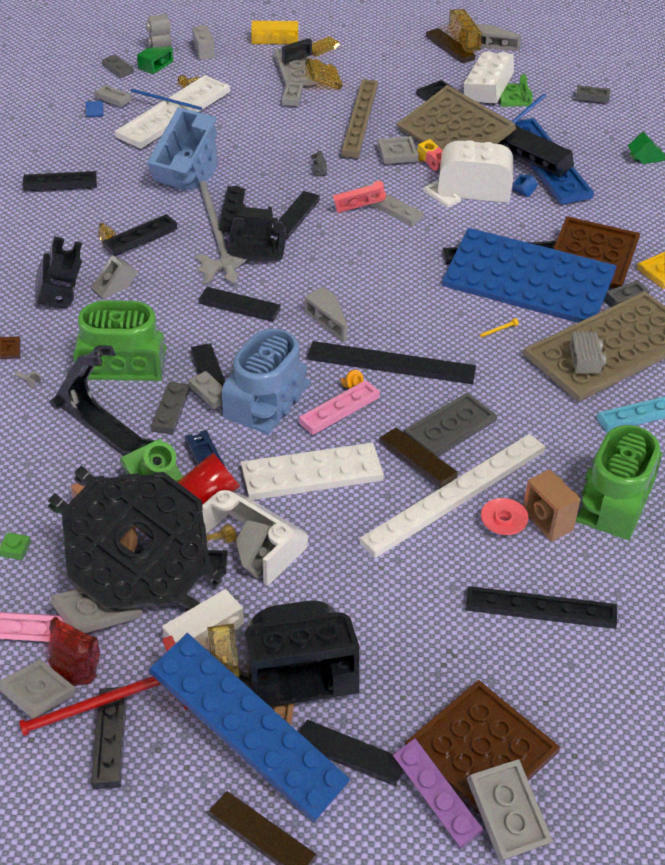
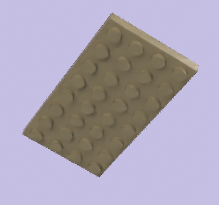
M644 291L524 348L523 355L577 402H580L665 359V306ZM572 332H597L598 339L603 342L602 354H606V365L602 366L601 373H575L569 348Z

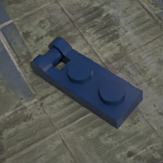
M207 430L199 431V434L194 436L192 434L184 436L186 446L197 465L211 453H214L224 465Z

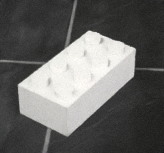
M506 52L482 53L463 83L464 95L476 102L497 103L514 73L513 54Z

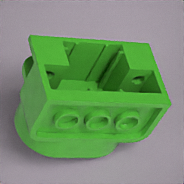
M102 300L93 302L80 311L78 315L79 331L73 354L74 363L79 356L89 354L98 345L112 346L116 353V356H102V365L95 366L87 380L162 381L167 346L164 345V334L157 330L155 312L149 305L139 301Z
M622 425L611 429L605 435L598 452L594 456L593 468L589 467L586 473L585 480L588 482L585 483L581 494L583 496L582 508L576 518V522L630 541L655 483L663 455L657 438L651 432L634 425Z

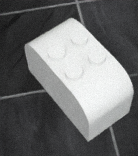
M471 140L454 141L444 147L441 154L438 194L440 196L452 197V194H456L464 199L510 202L513 183V155L507 147L491 142L481 143Z

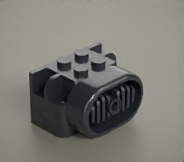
M308 600L273 605L259 611L251 619L245 631L249 681L252 691L270 707L359 693V643L351 618L347 614L336 612L332 606L325 602Z

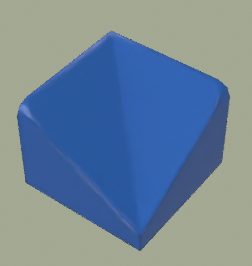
M519 174L512 184V190L530 197L538 183L533 175Z

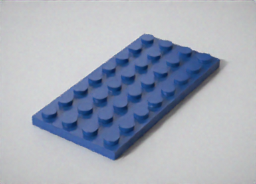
M468 227L442 280V286L579 323L600 312L617 265Z

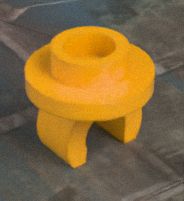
M351 370L346 378H341L340 381L343 387L351 389L362 383L364 379L359 370Z

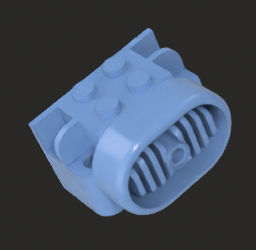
M177 107L147 162L154 181L183 190L200 187L199 183L201 181H208L218 165L217 147L215 144L217 130L214 127L217 117Z
M265 329L255 333L237 352L233 360V373L225 381L222 389L224 418L269 435L284 415L290 412L293 404L300 400L302 393L309 386L311 380L305 378L307 366L300 362L299 342L293 334L282 329Z

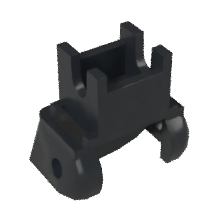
M245 204L241 205V214L238 217H234L231 226L228 248L230 255L260 261H276L283 258L286 228L281 221L273 217L272 207L268 206V209L246 207ZM272 224L274 233H277L276 240L271 238Z
M54 236L49 253L43 255L38 266L35 284V305L40 306L42 304L56 308H68L74 300L73 288H75L76 279L82 264L80 259L82 242L75 241L73 248L66 251L63 249L64 238ZM51 279L69 282L71 284L70 287L52 284ZM57 296H61L62 299L59 300V299H56V297H57Z

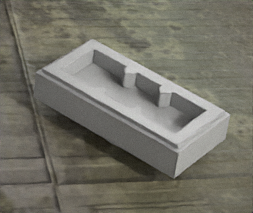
M107 85L95 91L96 98L119 107L132 100L131 94Z

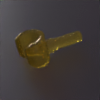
M181 75L177 79L178 83L185 88L189 83L195 82L200 78L197 76L187 79V76Z
M226 524L221 528V531L207 535V541L224 537L227 543H232L237 539L236 531L233 526Z

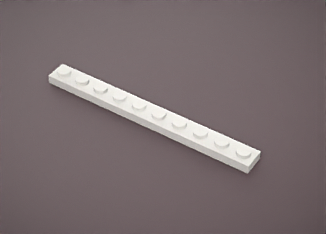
M528 434L360 537V545L374 558H377L544 453L545 445L531 434Z

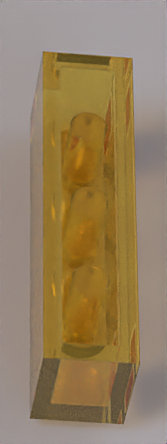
M465 9L450 10L449 29L463 49L469 53L481 50L482 31Z

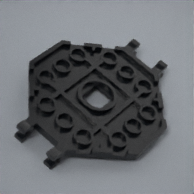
M80 466L74 472L76 475L74 481L85 487L68 504L56 493L48 499L50 503L48 508L62 515L67 581L106 611L179 604L187 612L200 604L187 594L203 575L215 588L223 580L222 578L225 574L210 563L206 527L202 512V500L165 472H154L152 475H139V473L119 475V477L104 478V476H93L83 466ZM133 526L152 539L140 554L133 553L120 543V540Z

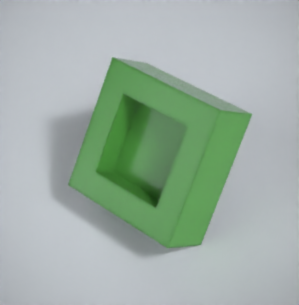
M7 532L0 545V557L23 560L31 544L30 536Z

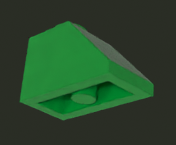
M173 47L147 48L138 53V69L153 75L173 63Z
M644 131L627 145L631 150L629 154L635 161L639 159L643 164L665 161V153Z

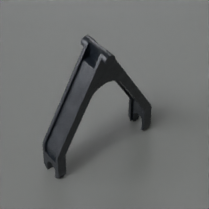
M98 345L89 354L81 355L77 358L57 394L50 400V404L54 409L62 408L118 453L125 456L155 440L141 438L103 409L92 396L87 378L95 366L102 365V356H116L112 346Z

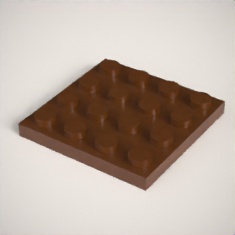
M566 216L554 249L617 265L609 287L614 289L624 285L641 233Z
M479 679L405 741V745H407L413 739H416L456 794L480 816L478 806L466 779L469 775L519 759L529 781L560 750L558 744Z

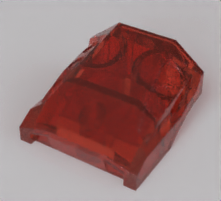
M54 616L49 626L50 659L48 662L50 667L73 686L91 684L97 677V664L100 661L97 637L90 636Z

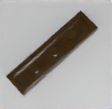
M437 28L426 32L428 39L462 64L475 60L476 54L441 29Z
M395 427L379 437L380 444L440 488L458 477V471Z
M228 791L209 810L211 818L276 865H312L317 859L315 852Z

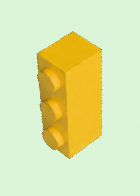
M252 21V44H291L298 42V21Z

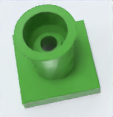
M161 438L120 458V462L127 474L152 475L154 472H165L175 481L183 477L175 464V450L170 444L163 442Z

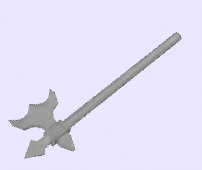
M201 181L199 186L222 256L217 261L210 259L207 255H197L194 257L201 262L198 271L205 275V279L201 284H207L212 281L216 272L221 269L227 272L224 278L235 283L239 273L234 272L235 268L239 267L247 259L235 257L228 253L222 231H219V222L205 181Z

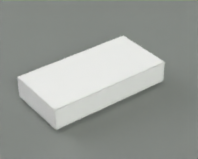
M437 181L423 188V192L447 208L461 202V197L456 194H452V197L440 196L438 194L439 182Z

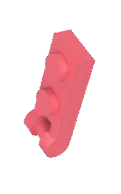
M375 181L373 185L333 195L337 213L381 202L386 199L383 182Z

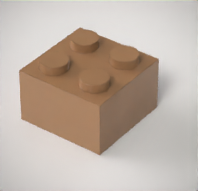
M550 469L529 479L523 504L527 510L528 518L551 542L573 531L580 503L577 493L572 491Z

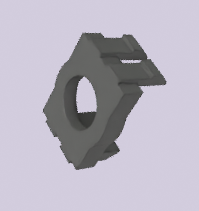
M317 151L316 154L314 153L310 156L312 160L315 159L313 163L316 166L311 167L312 171H317L314 172L315 177L327 175V162L322 151Z

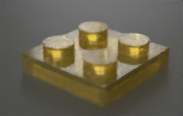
M307 59L305 64L311 80L338 90L341 89L343 84L334 65H326L318 59Z

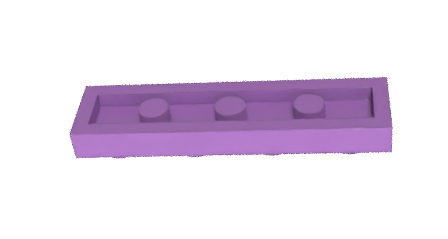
M413 739L393 754L395 760L460 849L484 832L416 739Z

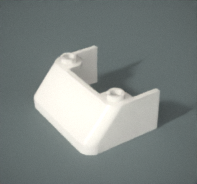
M223 490L217 492L202 505L206 534L228 514L244 524L246 520H250L271 527L268 532V538L276 547L263 558V582L266 586L276 579L308 546V535L304 530L246 496Z

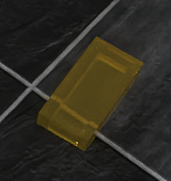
M327 36L312 43V55L318 57L338 48L339 41Z

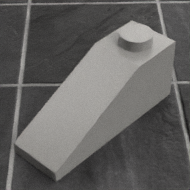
M476 24L481 32L480 48L520 51L521 35L493 25ZM476 28L474 31L473 47H479V32Z
M324 287L306 295L305 313L343 342L347 341L348 324L337 297Z

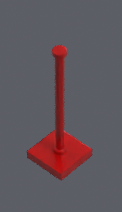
M172 635L162 639L165 652L175 645ZM151 676L28 721H25V719L19 720L23 736L29 735V732L153 688L161 685V683Z

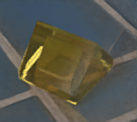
M103 222L99 224L98 237L102 244L104 240L117 235L113 229Z

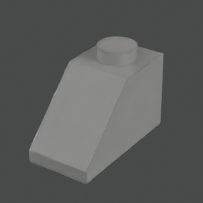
M112 255L91 288L105 299L127 289L139 271L127 261Z
M246 520L236 539L242 567L254 578L259 579L263 571V558L276 545L271 543L268 538V532L271 528L269 525Z

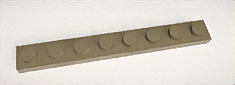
M362 79L342 148V156L359 158L378 89V81Z

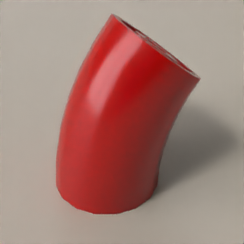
M211 453L177 481L201 499L202 505L219 491L228 490L235 492L241 487L214 453Z

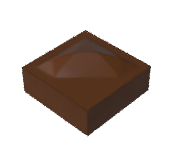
M20 336L0 337V359L21 358Z

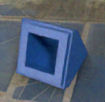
M103 101L85 102L86 117L104 116Z

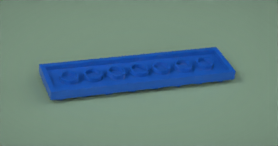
M535 118L523 119L515 123L518 127L553 142ZM529 163L559 204H568L593 198L594 191L574 167L570 168L561 177H558Z
M188 632L150 667L149 673L313 823L351 780Z

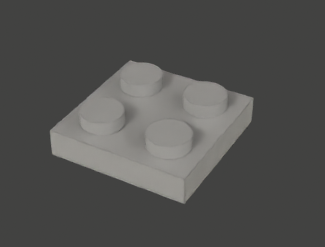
M412 136L378 139L377 145L384 164L418 161L419 155Z
M42 660L0 680V691L32 719L75 696L76 688Z

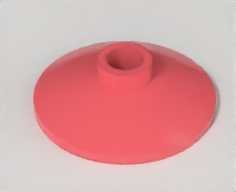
M497 498L483 506L481 520L494 533L513 535L521 532L527 526L528 513L524 506L515 500Z

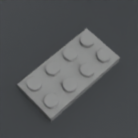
M274 49V55L285 86L287 82L303 83V86L318 84V77L309 56L284 63L282 62V49Z

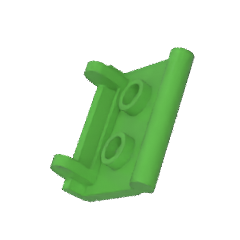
M522 74L519 83L507 84L499 98L502 107H519L532 104L533 94L528 87L527 76Z

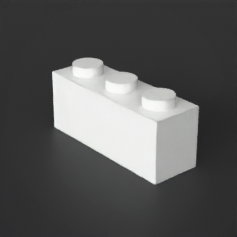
M224 589L163 625V638L172 635L176 644L188 632L203 647H206L209 644L216 643L222 636L230 631L237 630L244 624L243 607Z

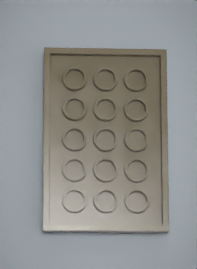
M448 85L397 123L398 129L412 136L415 140L422 143L431 139L442 150L446 145L454 141L471 140L474 142L498 144L516 130L513 122Z

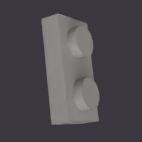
M287 82L282 97V105L290 107L299 106L303 92V83Z
M204 371L188 380L189 387L213 409L223 405V386L208 372Z

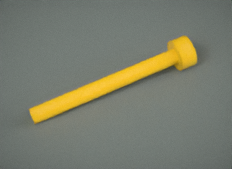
M517 318L511 319L509 323L481 333L480 337H485L510 326H518L519 322Z

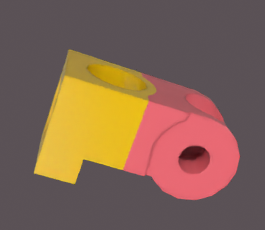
M431 139L418 144V160L420 162L424 160L432 170L437 171L440 169L443 150Z

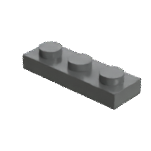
M168 383L151 425L152 432L174 435L190 392L188 384Z

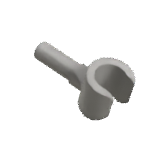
M18 371L15 372V376L27 381L30 388H35L36 382L41 383V375L38 372H31L28 375Z

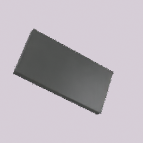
M465 393L404 429L403 433L439 457L496 422L497 415L469 393Z

